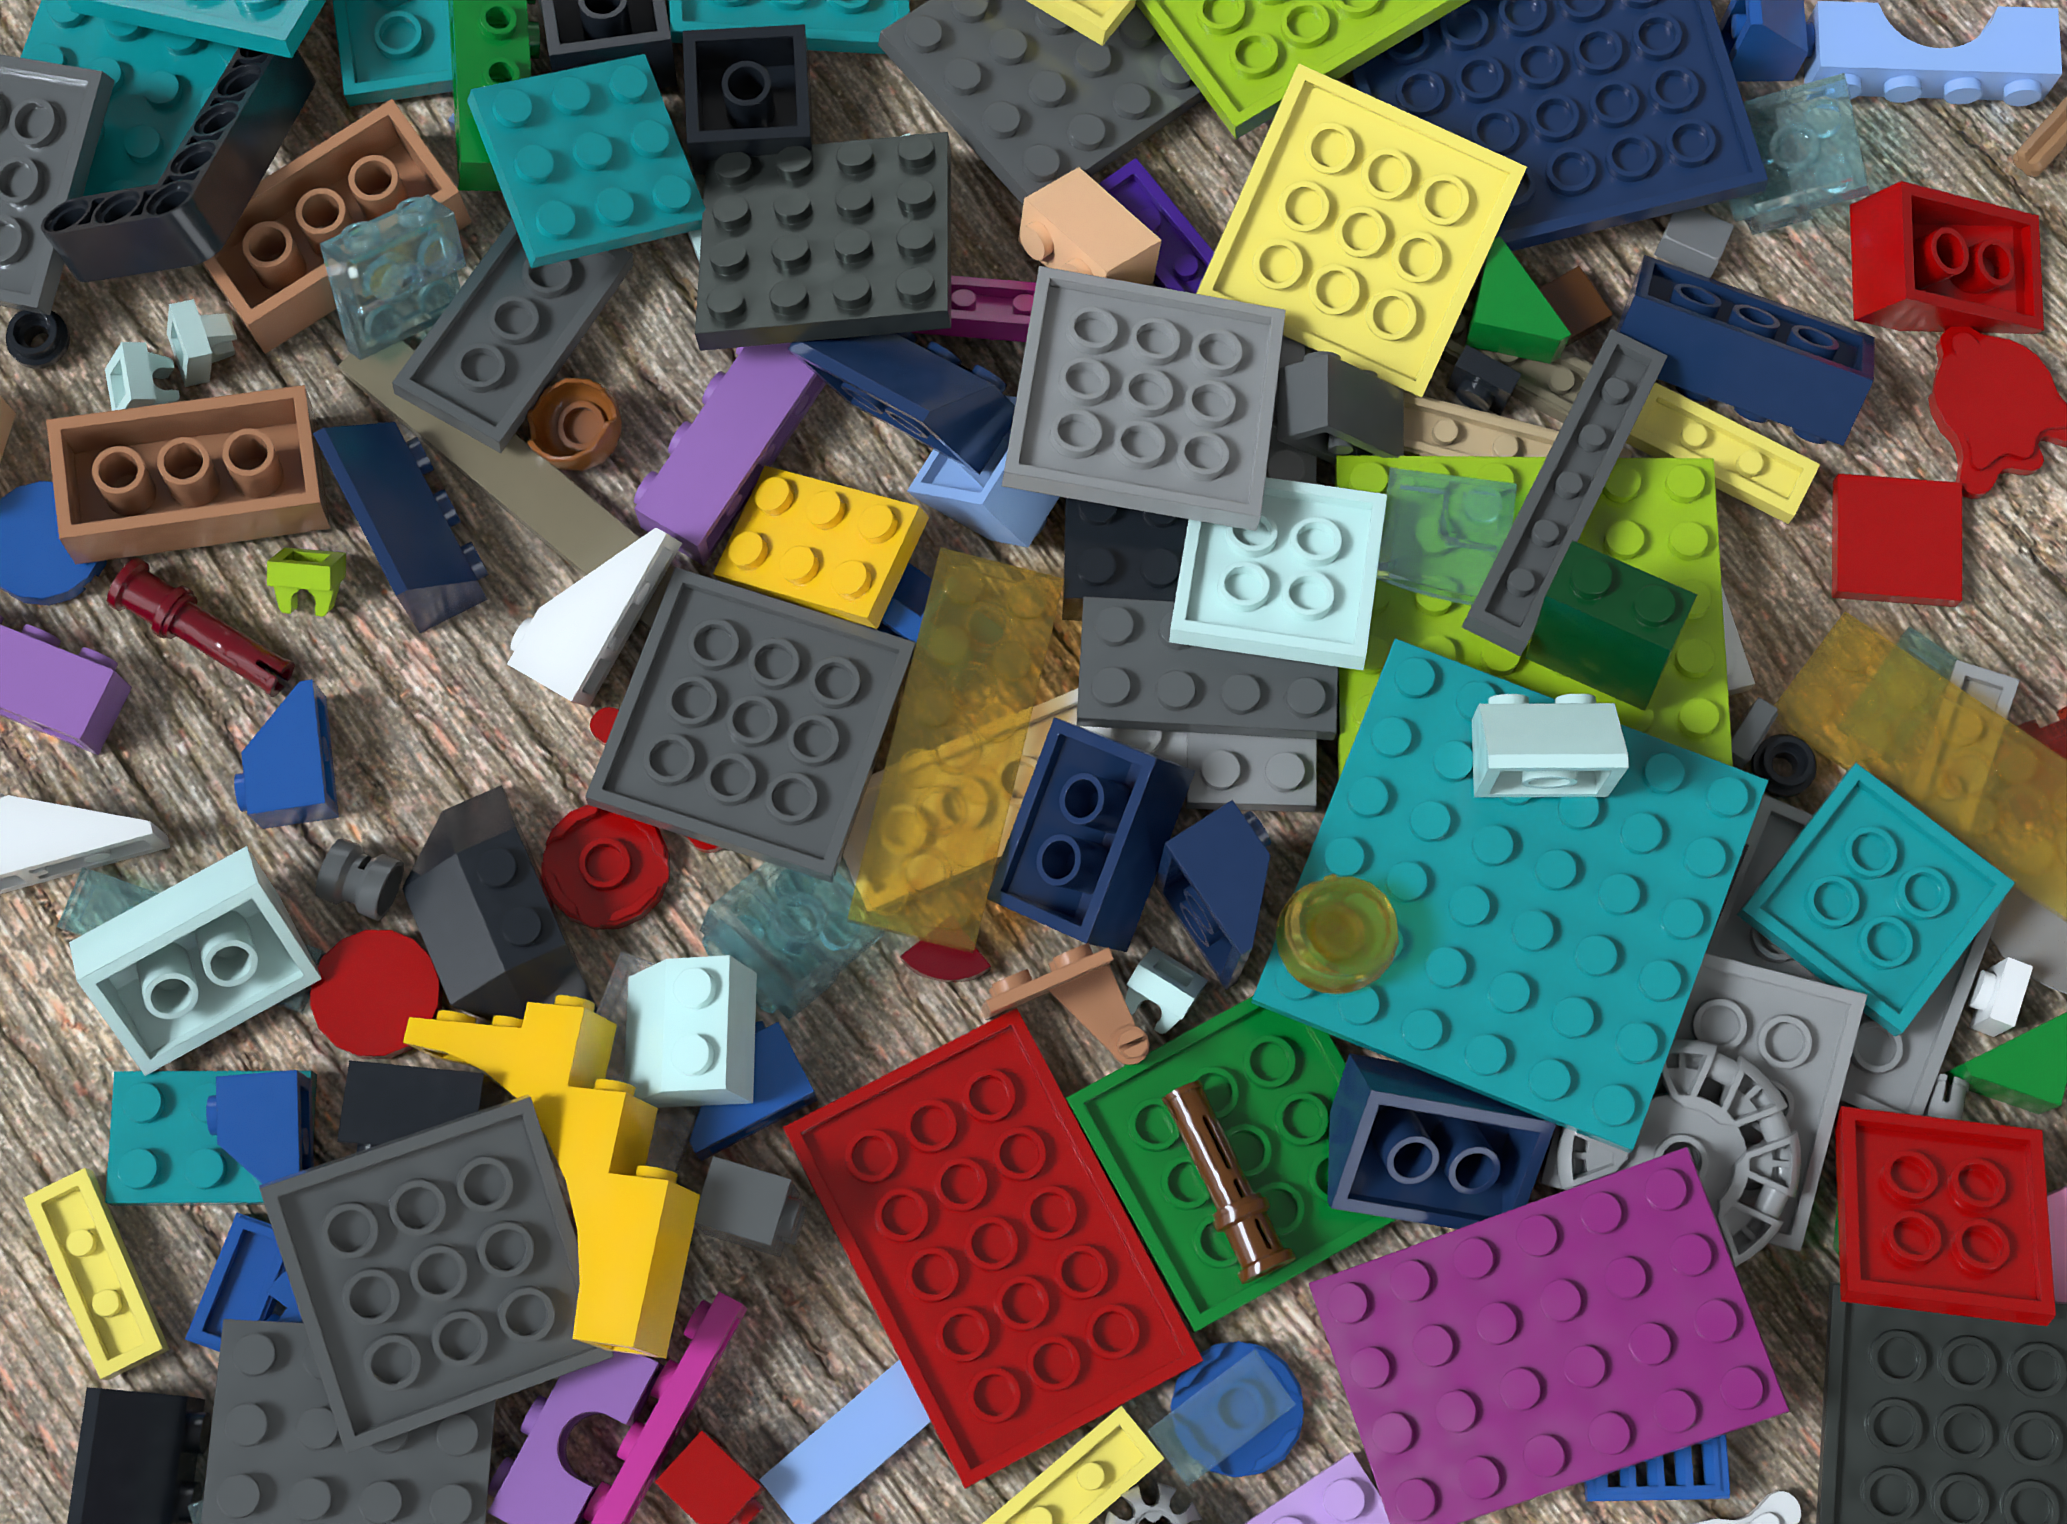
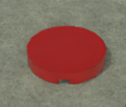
M588 804L569 812L551 830L545 843L546 849L543 853V862L541 861V877L553 904L571 921L594 930L621 929L642 920L661 901L670 880V853L659 827Z
M363 930L341 939L322 957L317 967L322 979L311 985L310 1007L319 1030L337 1048L361 1059H391L413 1050V1047L403 1043L409 1017L436 1020L438 1011L442 1010L443 986L431 957L414 939L392 930Z

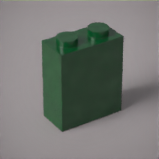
M1572 540L1545 595L1525 658L1645 711L1698 594Z

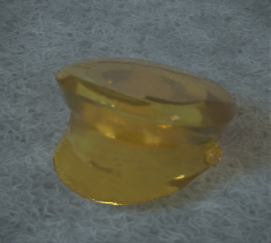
M1336 874L1325 876L1323 880L1314 881L1293 894L1283 907L1276 927L1278 953L1287 971L1301 984L1321 993H1350L1376 981L1392 964L1399 944L1396 913L1387 896L1370 882L1355 877H1337Z

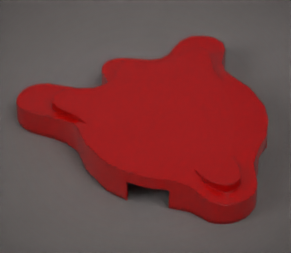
M1950 327L1944 331L1936 343L1938 363L1935 369L1933 390L1928 396L1930 413L1940 433L1951 443L1956 453L1958 463L1956 482L1962 483V496L1969 499H1980L1991 490L1999 474L2010 473L2028 476L2036 473L2044 462V456L2038 445L2040 441L2067 448V403L2059 395L2049 370L2040 358L2024 345L2010 339L1983 335L1971 327Z

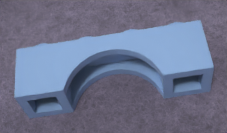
M1818 1L1807 20L1813 22L1815 44L1811 58H1805L1804 60L1805 95H1825L1826 98L1834 101L1850 100L1857 96L1885 97L1886 100L1895 103L1909 102L1917 98L1944 99L1950 104L1957 105L1972 103L1976 100L2004 101L2010 106H2027L2036 102H2042L2062 75L2058 8L1998 6L1979 37L1969 43L1952 48H1932L1907 39L1889 23L1879 3Z

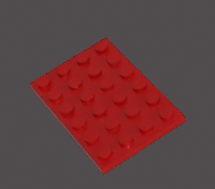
M1017 1008L783 1127V1131L964 1489L1204 1361Z

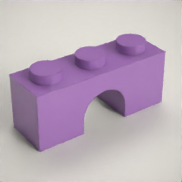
M612 1351L614 1355L612 1358L560 1376L548 1399L539 1395L527 1412L520 1432L528 1435L517 1458L513 1460L506 1457L494 1474L488 1487V1494L495 1499L487 1513L508 1524H583L585 1521L582 1518L584 1511L598 1486L577 1475L569 1464L566 1449L571 1431L583 1419L597 1414L608 1415L625 1425L632 1426L638 1420L664 1365L647 1356Z

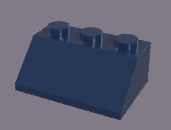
M911 332L791 343L788 350L847 403L979 475L1012 426L1015 405L1003 394L1007 387L1003 380L979 365H975L971 372L959 367L962 361L952 352L930 341L925 349L915 344L917 337Z
M395 422L324 427L313 433L390 586L419 633L488 600L478 580L489 574L472 541L460 546L452 532L451 527L461 523V520L445 489L433 494L424 478V475L434 471V468L418 437L406 442Z
M1054 717L986 899L1081 942L1127 952L1158 872L1165 842L1170 840L1195 770Z
M1233 800L1165 842L1155 882L1156 888L1225 990L1237 984L1253 948L1271 856L1266 847L1271 845V840L1260 820L1251 811L1242 814Z
M1350 1053L1330 1110L1327 1202L1332 1209L1453 1229L1463 1228L1527 1205L1556 1124L1401 1062Z

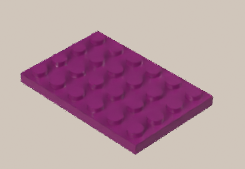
M1688 1147L1308 1283L1390 1524H1462L1791 1412Z

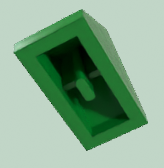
M1499 236L1494 239L1479 271L1465 346L1468 345L1477 349L1551 364L1561 357L1571 333L1507 244Z
M2067 1012L1945 1072L1944 1074L1948 1075L1947 1079L1950 1085H1952L1954 1076L1961 1078L1969 1083V1091L2038 1115L2061 1106L2067 1084Z

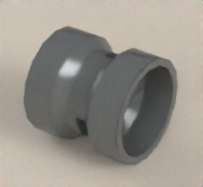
M340 838L332 845L320 868L315 888L316 896L335 905L344 901L353 903L359 914L379 921L387 914L396 898L403 878L404 863L386 854L373 858L365 854L360 844Z

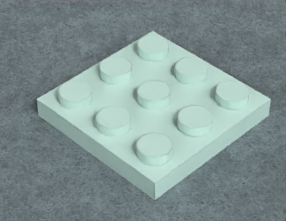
M1266 477L1261 518L1256 531L1189 519L1169 642L1363 670L1367 654L1387 494Z

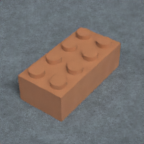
M391 99L261 180L226 244L217 254L202 264L266 354L472 222L459 190L394 100Z
M305 385L46 420L59 539L75 564L330 529L320 447L313 435L317 431L315 412Z

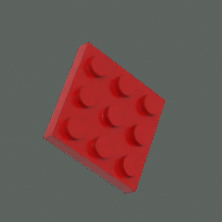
M1841 1106L1835 1117L1841 1302L2048 1326L2056 1316L2042 1130Z

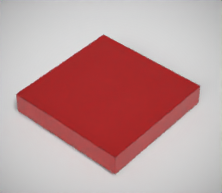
M1838 473L1833 480L1832 598L1956 607L1962 602V483Z

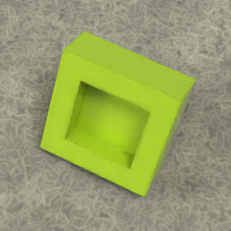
M284 547L267 561V586L274 587L278 607L282 613L291 614L297 609L298 591L300 589H307L314 596L316 616L323 617L333 609L341 581L346 577V553Z

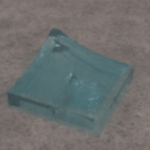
M1390 467L1376 579L1430 597L1472 605L1512 527L1517 484Z

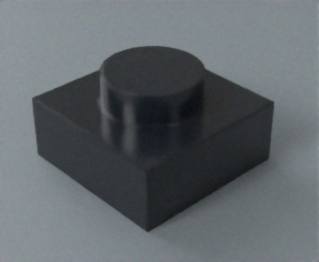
M1466 345L1455 364L1446 388L1455 392L1457 398L1469 408L1483 412L1489 410L1501 416L1516 388L1521 373Z

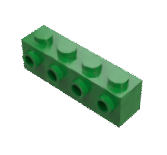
M448 0L459 191H501L467 100L471 89L533 77L531 76L530 59H539L540 28L539 22L528 21L527 4L535 5L536 0Z

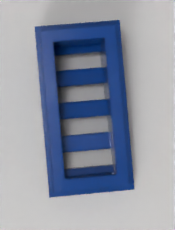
M1726 1434L1695 1444L1701 1445L1704 1485H1694L1691 1446L1674 1451L1676 1486H1665L1663 1456L1646 1461L1647 1486L1637 1487L1636 1468L1633 1465L1619 1470L1620 1487H1608V1474L1584 1482L1585 1502L1729 1499L1730 1481Z

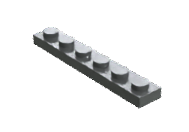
M1613 329L1610 330L1461 626L1462 628L1521 656L1535 629L1545 595L1572 540L1578 541L1665 363L1667 355Z

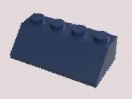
M1647 255L1643 256L1616 329L1617 332L1667 355L1657 379L1675 385L1676 390L1685 397L1700 402L1714 399L1731 405L1740 416L1758 423H1766L1769 420L1792 427L1793 432L1800 438L1816 444H1825L1827 441L1844 446L1874 381L1875 337Z

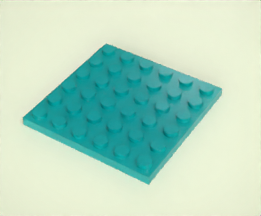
M1395 638L1251 1003L1630 1153L1635 1147L1768 780L1621 725L1628 752L1629 768L1608 797H1474L1472 718L1478 705L1488 704L1490 697L1501 694L1525 695L1529 697V704H1555V699Z

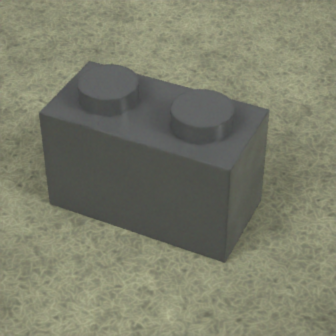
M1327 351L1309 353L1303 357V361L1281 367L1278 370L1277 440L1333 465L1336 462V455H1368L1381 458H1399V456H1404V391L1378 378L1377 373L1373 371L1361 370L1342 361L1340 355Z
M713 1156L699 1199L694 1224L707 1236L781 1257L785 1243L796 1245L803 1227L807 1207L802 1206L803 1200L799 1199L800 1193L792 1179Z

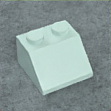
M1521 694L1495 695L1488 699V704H1479L1472 718L1474 797H1608L1629 768L1628 752L1615 703H1596L1594 695H1561L1555 698V704H1529V697Z
M724 955L665 959L628 977L624 1083L636 1087L635 1097L656 1108L753 1103L757 973L732 956Z

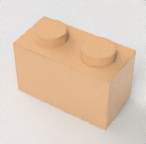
M1080 167L1024 198L1018 242L1023 245L1025 251L1033 259L1039 260L1048 268L1144 285L1153 283L1162 240Z

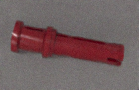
M135 558L128 562L112 582L106 600L108 606L117 611L127 609L152 625V633L163 639L179 637L189 645L261 688L271 697L278 695L284 686L277 682L278 678L270 674L265 669L270 670L287 682L290 680L295 667L294 662L284 659L198 606L197 597L194 596L192 590L183 585L177 588L171 586L152 574L149 564L142 559Z

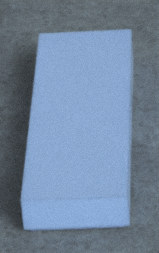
M900 1360L759 1479L794 1524H814L931 1423Z

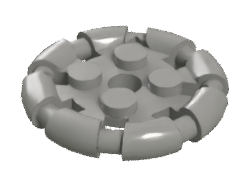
M1674 1039L1661 1073L1667 1093H1655L1653 1095L1633 1151L1627 1153L1562 1127L1557 1152L1560 1185L1563 1189H1571L1605 1175L1613 1174L1660 1157L1670 1145L1676 1142L1690 1143L1697 1151L1698 1173L1736 1267L1754 1256L1775 1236L1784 1223L1779 1217L1788 1197H1796L1801 1172V1147L1798 1131L1790 1130L1783 1112V1109L1788 1107L1781 1093L1771 1080L1754 1064L1742 1056H1739L1735 1061L1717 1053V1045L1699 1040ZM1705 1077L1724 1084L1723 1094L1718 1105L1698 1095ZM1758 1120L1765 1139L1758 1144L1746 1148L1744 1138L1738 1127ZM1748 1178L1764 1184L1754 1207L1738 1201L1744 1191Z

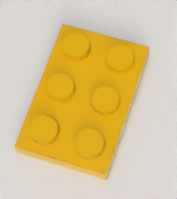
M764 466L713 575L721 582L878 629L929 517L920 506Z

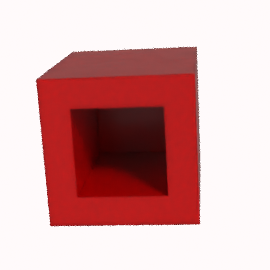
M701 1431L655 1481L697 1524H751L764 1509L756 1500L766 1489L763 1484L705 1431Z

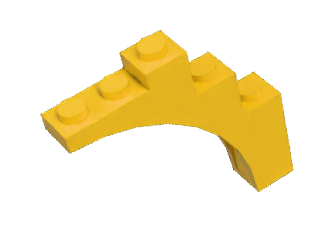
M557 995L554 1004L527 1002L523 1020L508 1016H493L492 1025L476 1024L477 1019L470 1015L447 1010L438 1011L436 1020L409 1017L403 1043L440 1060L479 1068L516 1098L525 1095L531 1096L541 1130L546 1136L565 1177L577 1226L580 1285L572 1339L608 1351L666 1359L700 1194L676 1184L677 1173L658 1167L646 1166L658 1108L635 1097L636 1087L624 1082L605 1079L617 1024L594 1013L595 1004L593 1002L568 995Z

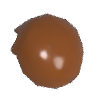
M564 378L543 391L533 409H530L526 416L531 440L528 441L529 447L559 470L587 471L604 463L616 450L621 437L622 420L619 405L614 395L607 388L591 379Z

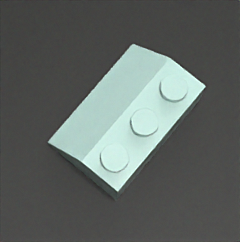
M247 846L69 942L76 981L145 1076L322 979L279 894Z

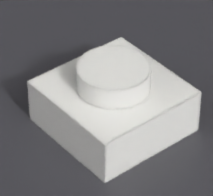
M2008 957L1988 968L1987 971L1981 970L1973 982L1968 997V1006L1975 1008L1969 1028L1995 1037L2015 1027L2033 966Z

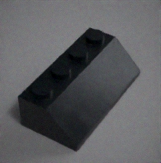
M87 1387L67 1524H194L199 1516L202 1502L201 1483L194 1481L198 1454L206 1452L211 1435L210 1413L204 1412L205 1399Z

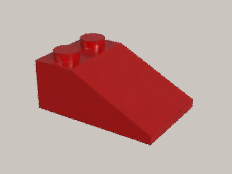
M1904 181L1895 183L1850 204L1854 321L1898 331L1944 332L1950 327H1971L1979 333L2037 334L2044 331L2039 215Z

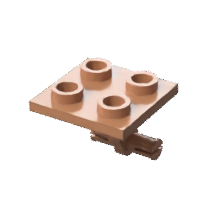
M1086 943L1052 958L1053 961L1048 963L1051 972L1032 980L1028 969L993 983L992 988L989 989L992 998L987 999L980 1008L985 1020H988L1051 993L1119 1063L1124 1065L1138 1064L1145 1059L1149 1052L1150 1043L1148 1036L1135 1025L1109 964L1114 958L1109 947L1093 954L1089 943Z

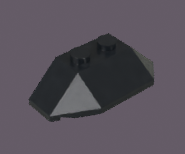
M502 785L443 810L402 890L450 1005L492 1023L493 1016H508L523 1020L527 1002L554 1004L557 995H568L593 1002L595 1004L594 1013L601 1016Z

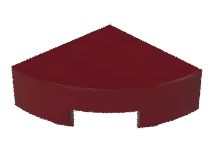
M949 917L900 956L901 961L917 975L941 982H969L991 971V965L952 917Z

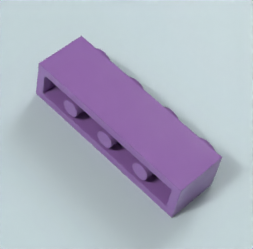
M791 343L736 348L738 357L727 373L719 371L709 382L702 398V403L705 405L693 423L685 421L675 432L668 448V452L671 455L659 473L651 471L647 474L636 491L634 503L637 505L634 510L641 529L650 532L654 528H658L682 542L678 550L679 552L703 566L748 501L764 466L771 467L826 385L822 379L788 350Z
M0 615V716L99 755L132 689L115 671L118 663L97 651L82 647L79 655L58 648L61 643L60 639L28 624L24 625L20 633L1 625L4 618Z

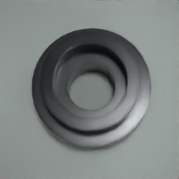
M21 310L12 317L8 324L6 332L7 349L12 357L25 367L42 369L52 366L61 360L69 348L70 332L68 326L52 310L50 315ZM42 333L49 334L48 339L42 345L35 348L31 347V342L35 336Z
M1777 734L1765 739L1758 746L1752 756L1751 769L1753 775L1768 780L1765 788L1767 793L1776 797L1786 798L1796 796L1810 786L1816 775L1817 763L1812 749L1802 739L1789 734ZM1783 758L1787 760L1792 767V775L1789 777L1778 775L1773 769V759Z

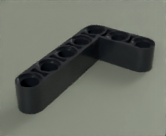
M238 47L157 184L73 198L56 206L46 215L42 221L41 230L78 281L93 282L189 267L205 262L222 249L315 86L316 80L298 49L292 58Z

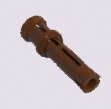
M1197 1080L1188 1083L1165 1095L1166 1097H1163L1162 1100L1175 1121L1190 1156L1217 1209V1212L1213 1214L1215 1219L1213 1225L1217 1232H1225L1242 1269L1238 1273L1241 1283L1246 1284L1257 1280L1295 1260L1296 1256L1293 1250L1283 1247L1267 1214L1271 1207L1267 1197H1263L1261 1192L1254 1193L1246 1179L1230 1142L1209 1103L1201 1081Z

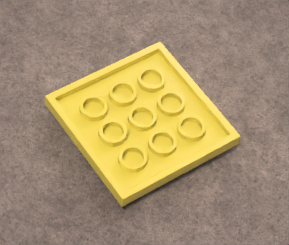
M1298 64L1196 294L1284 309L1286 312L1283 336L1299 342L1316 352L1327 351L1340 355L1342 361L1361 370L1373 371L1377 373L1378 378L1405 392L1422 398L1527 167L1304 65Z

